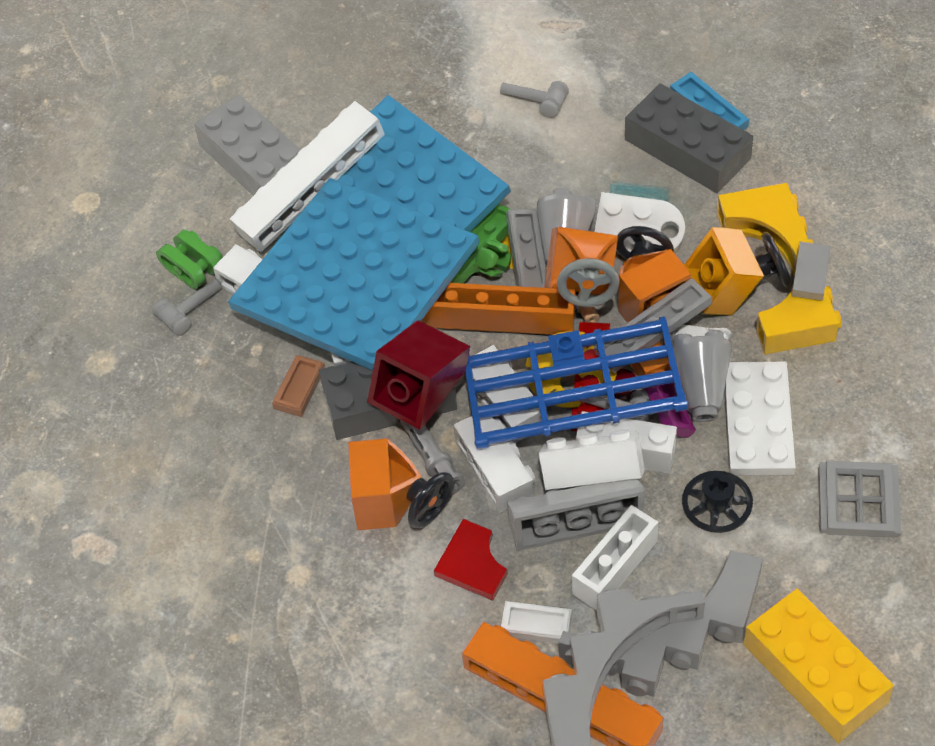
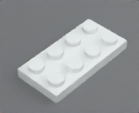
M730 362L725 383L730 473L734 475H794L795 456L787 362Z

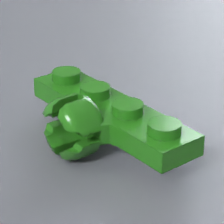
M498 204L470 231L478 235L480 243L450 283H464L475 272H481L493 278L503 275V271L494 267L502 270L508 269L511 262V254L508 251L509 247L501 243V241L508 235L506 212L511 210L510 208Z

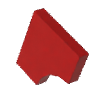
M462 519L434 569V576L493 601L507 577L508 571L507 568L495 560L490 552V543L493 537L492 530Z

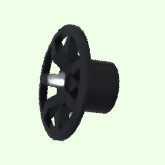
M707 471L697 475L687 484L682 495V506L686 517L695 526L705 531L722 533L734 530L747 521L752 512L753 497L748 485L738 476L725 471ZM703 481L702 490L692 489L697 483ZM735 484L744 491L746 497L734 495ZM689 495L702 500L692 510H690L688 505ZM732 504L737 506L747 504L746 511L740 518L733 510ZM710 510L711 525L699 521L695 516ZM721 512H724L733 521V523L726 526H716Z

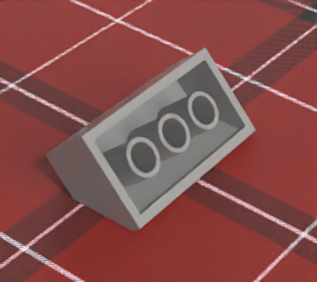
M638 479L583 485L565 490L554 489L542 495L532 497L521 496L513 501H508V520L516 551L609 532L631 505L644 512L645 490Z

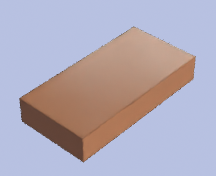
M296 355L272 402L273 409L302 417L320 381L319 369L325 368V363Z

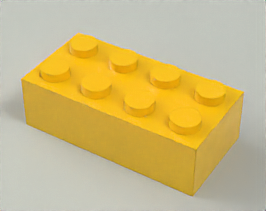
M798 588L746 626L744 646L837 743H840L889 703L894 684Z

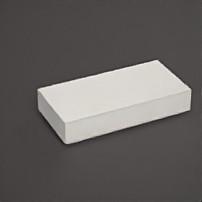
M505 601L501 627L505 628L514 638L559 644L562 632H569L572 609Z

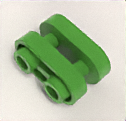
M183 229L173 237L175 248L170 244H165L156 251V255L165 269L190 288L197 289L206 282L203 271L214 275L213 267L223 256L215 246H208L204 243L197 233L192 230L189 232Z

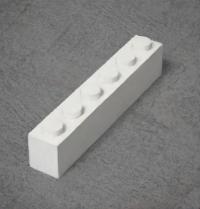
M356 101L348 108L343 109L330 125L323 128L313 141L298 152L295 158L282 167L265 186L259 188L256 194L244 206L236 210L230 221L238 234L261 253L295 221L329 178L338 180L385 135L379 119Z

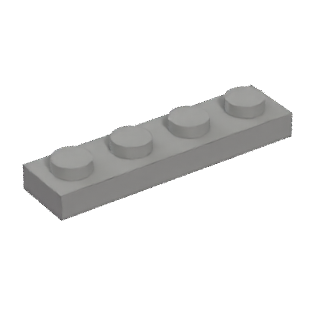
M691 278L624 326L659 320V317L665 316L669 333H672L712 304V297ZM660 332L603 343L606 356L651 348L663 339V335ZM595 345L594 351L595 354L599 357L597 345ZM618 366L609 369L613 373H615L624 366Z

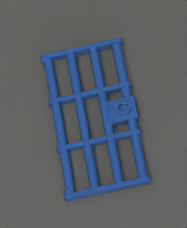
M665 316L659 317V320L603 331L596 329L593 333L580 335L579 330L548 336L549 341L534 344L533 341L528 342V345L472 356L469 354L465 370L475 429L474 444L477 449L487 448L489 444L542 434L550 436L553 432L611 421H613V424L620 423L619 420L664 411L688 410L689 405L683 392ZM662 332L665 345L606 356L603 343ZM597 345L599 357L585 360L582 347ZM551 353L554 366L539 369L537 356ZM668 357L671 369L669 371L611 381L609 368ZM531 358L533 370L474 381L472 368ZM602 370L605 383L547 394L543 393L541 381ZM535 382L536 396L478 406L476 393ZM674 383L677 396L621 407L616 406L614 396L616 393ZM608 396L610 409L548 420L547 406ZM540 408L541 422L482 433L480 419Z

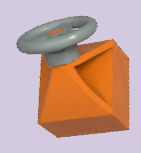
M565 227L553 228L544 288H558L560 295L566 301L581 307L598 306L610 300L616 294L619 287V277L614 269L618 235ZM568 289H575V293H579V296L572 294Z

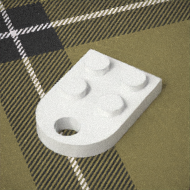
M601 192L594 232L618 235L620 231L631 226H645L662 232L664 227L672 225L679 231L677 236L669 238L673 244L674 253L681 247L685 237V222L682 214L674 205L662 200ZM642 235L645 240L650 241L652 244L662 245L654 238ZM629 236L624 240V245L631 252L635 242Z

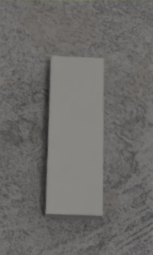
M507 210L506 221L516 284L522 287L544 288L546 264L537 210Z

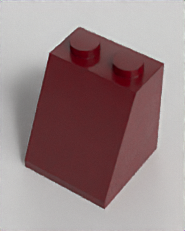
M419 320L415 321L376 351L367 403L421 430L465 373L471 346Z

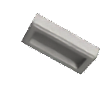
M800 242L792 296L823 301L830 245Z

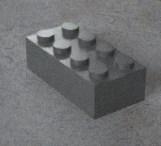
M661 83L625 117V140L717 194L744 167L752 156L753 135Z
M352 361L319 369L322 389L336 440L401 424L400 419L367 403L373 370ZM453 387L432 416L457 410L455 387Z

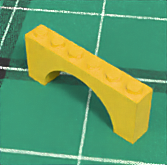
M788 183L718 195L717 216L721 228L742 230L744 236L761 241L762 233H770L780 254L790 266L794 278L800 242L814 243L806 235V220L804 216H800L798 213V199L795 193L791 194ZM825 286L823 301L794 297L791 291L778 305L758 312L756 332L764 355L836 341L838 329L842 327V320L839 311L833 308V295L830 286Z

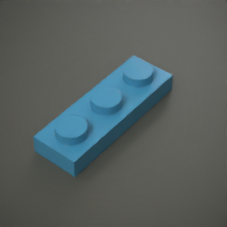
M693 72L688 73L670 85V89L742 130L749 127V118Z

